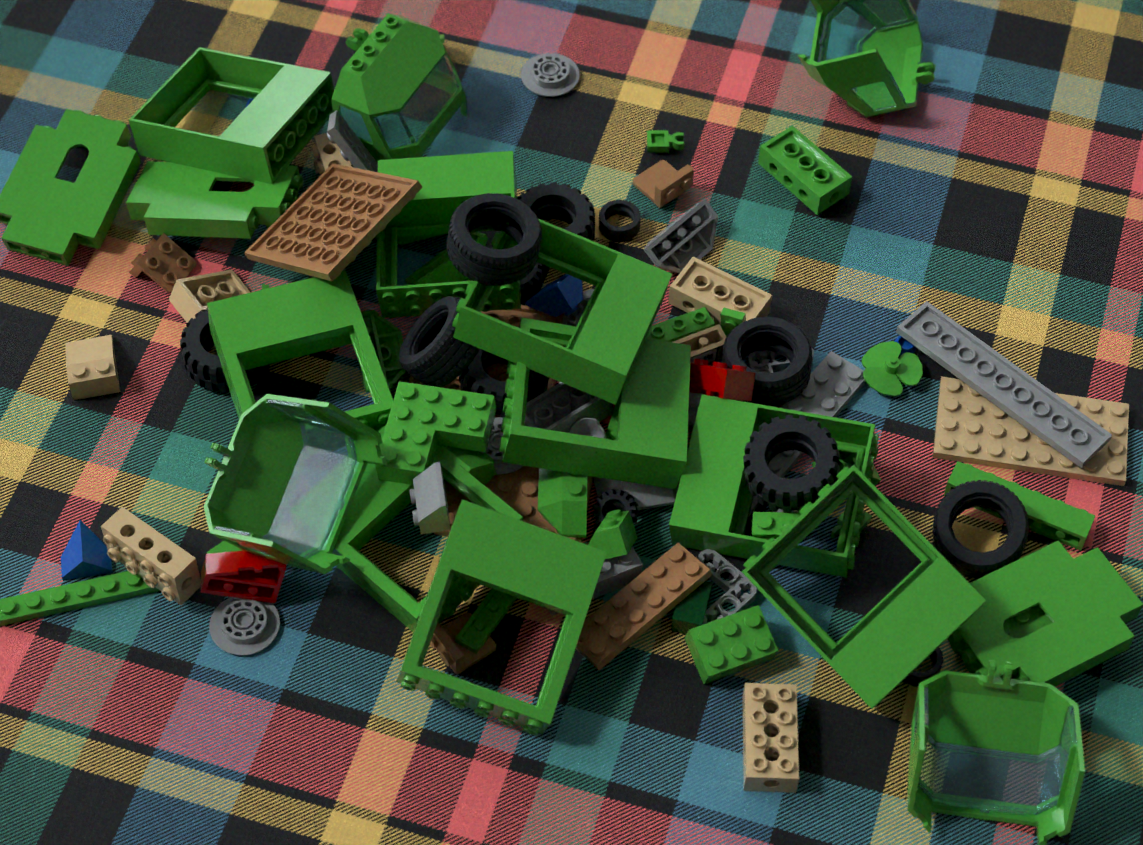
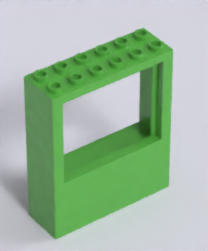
M199 47L129 119L139 156L273 184L329 120L330 114L333 113L331 99L335 89L331 72ZM210 90L253 98L250 104L220 136L175 127Z
M513 151L378 160V173L418 180L422 186V189L416 194L415 198L409 201L401 209V212L386 225V228L377 234L376 291L382 317H417L444 297L451 296L465 299L467 296L465 291L470 281L397 286L398 237L448 234L451 217L456 208L464 201L477 195L499 193L517 199V178ZM520 280L508 285L494 286L482 312L521 309Z
M539 219L542 226V239L537 262L596 286L567 347L481 313L494 286L480 284L479 281L469 282L465 291L466 298H461L457 305L456 312L459 313L455 316L452 327H455L453 338L517 364V362H520L530 370L616 405L660 309L672 273ZM501 231L500 233H495L491 245H493V249L501 250L512 248L518 245V243L512 236Z
M342 270L340 276L333 281L313 277L207 303L210 332L239 419L242 413L256 403L245 370L353 344L374 404L345 412L377 432L387 424L393 398L346 270ZM306 421L312 446L309 453L310 456L318 455L323 451L331 449H341L347 445L346 436L340 431Z
M521 317L519 327L517 328L567 347L576 326ZM649 338L645 339L620 394L617 440L525 426L530 369L520 362L516 364L508 361L507 374H509V379L506 380L505 385L507 398H505L503 405L505 417H503L501 425L503 437H501L499 452H503L502 462L676 489L687 463L691 345Z
M701 395L687 451V463L681 475L669 523L672 545L680 543L686 548L702 551L711 549L719 554L749 559L753 555L758 557L764 551L762 546L768 539L745 535L754 496L749 491V485L746 484L743 457L745 456L744 449L746 443L750 442L751 434L754 431L759 432V426L764 422L770 424L772 418L779 417V419H785V415H793V418H799L801 415L807 417L809 422H812V420L821 423V429L825 427L831 432V438H835L838 451L857 454L855 466L869 481H872L874 459L876 460L879 446V434H875V424ZM854 492L847 498L836 552L797 545L777 565L847 577L848 569L853 570L855 548L859 544V530L864 520L865 503Z
M386 425L378 431L381 434V439L383 438ZM437 447L433 464L440 462L443 478L474 504L523 521V516ZM350 457L291 510L298 533L314 547H316L349 464ZM367 463L332 554L351 559L344 564L336 566L408 629L414 632L426 597L418 602L359 551L411 502L410 489H414V485L379 480L375 464ZM454 575L438 623L440 624L445 618L451 617L456 611V607L463 601L469 600L474 590L480 584Z
M853 465L851 468L848 466L843 468L837 474L838 480L832 486L827 484L818 493L820 498L813 504L808 502L799 511L801 516L795 521L790 519L780 529L783 533L777 539L771 537L762 546L764 551L758 557L755 555L751 556L743 564L745 569L742 573L861 699L873 709L986 603V600ZM854 492L921 560V563L835 643L769 572Z
M462 499L396 682L401 683L400 686L406 690L415 691L418 689L426 692L425 696L431 699L440 700V698L448 700L450 701L449 704L456 708H471L476 715L488 718L490 715L498 718L501 724L507 726L515 724L524 727L523 731L532 735L543 734L551 724L607 552ZM454 575L566 615L536 706L422 665Z

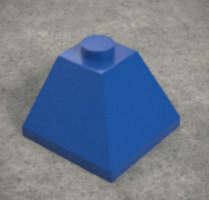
M566 274L547 284L525 303L531 308L554 317L563 313L568 316L577 310L576 305L583 300L582 280Z

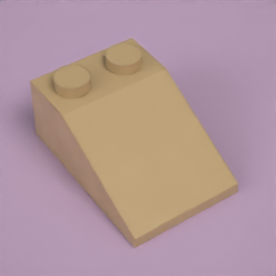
M231 269L177 279L169 301L184 320L188 322L191 318L195 319V314L201 310L203 312L206 311L207 303L251 292Z
M112 335L65 343L67 377L73 400L120 392Z

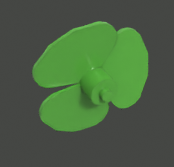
M895 341L875 345L866 352L861 361L863 367L866 368L863 371V378L867 384L882 395L892 397L901 395L903 391V386L899 379L907 386H915L923 375L922 363L917 355L906 352L899 357L902 349L901 345Z

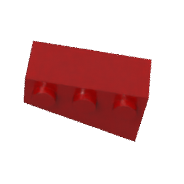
M694 359V363H690L689 392L718 396L723 399L752 400L755 373L746 371V366L732 365V369L727 368V363L714 361L713 366L708 365L709 360Z
M245 551L206 554L201 570V593L276 603L287 564Z

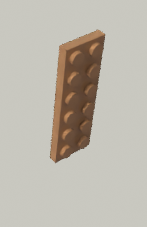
M680 543L675 544L585 619L575 649L598 670L602 669L712 576L711 570Z

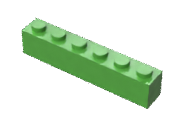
M957 461L947 482L944 496L954 487L960 486L962 483L965 484L968 481L987 480V482H997L999 485H1003L1005 488L1010 489L1011 492H1014L1015 496L1017 495L1019 500L1022 501L1029 519V530L1053 540H1059L1061 543L1080 551L1082 550L1096 515L1084 509L1070 506L1061 500L1045 496L1038 491L1022 487L1015 482L997 477L993 473H987L974 468L970 464ZM973 507L1003 519L997 512L989 508Z

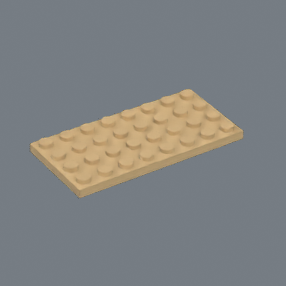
M941 376L932 458L1124 486L1127 471L1129 404L1055 393L1112 434L1111 440L1080 468L962 380Z

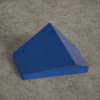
M79 520L61 555L62 580L113 573L112 559L107 554V546L81 520Z

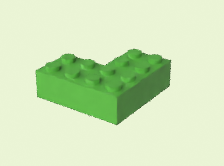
M399 381L382 438L383 444L380 445L382 456L386 457L387 466L375 464L378 479L414 485L413 479L433 465L438 445L486 452L497 411L494 395Z

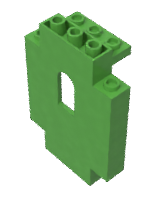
M66 109L56 129L50 126L35 125L0 194V223L8 225L1 239L7 250L69 266L79 244L100 249L141 164L137 151L128 145L131 134L127 124L120 120L105 119L100 115L86 114L81 110ZM75 147L87 148L89 155L76 182L58 179L57 176L69 152Z
M147 161L126 201L131 220H145L149 235H162L164 233L167 236L251 239L254 231L258 228V224L266 225L268 229L299 198L298 191L303 186V177L299 174L298 166H288L273 184L171 162ZM216 181L254 183L253 188L245 192L211 191Z
M1058 540L971 582L972 587L986 600V603L961 625L948 640L951 648L961 656L970 673L986 676L988 662L991 659L995 660L997 665L994 677L1003 678L1005 662H1012L1011 679L1047 683L1055 687L1128 650L1135 636L1125 623L1138 617L1143 603L1098 547L1073 559ZM1037 605L1041 607L1052 621L1051 624L1023 638H1013L1003 628L1005 621Z

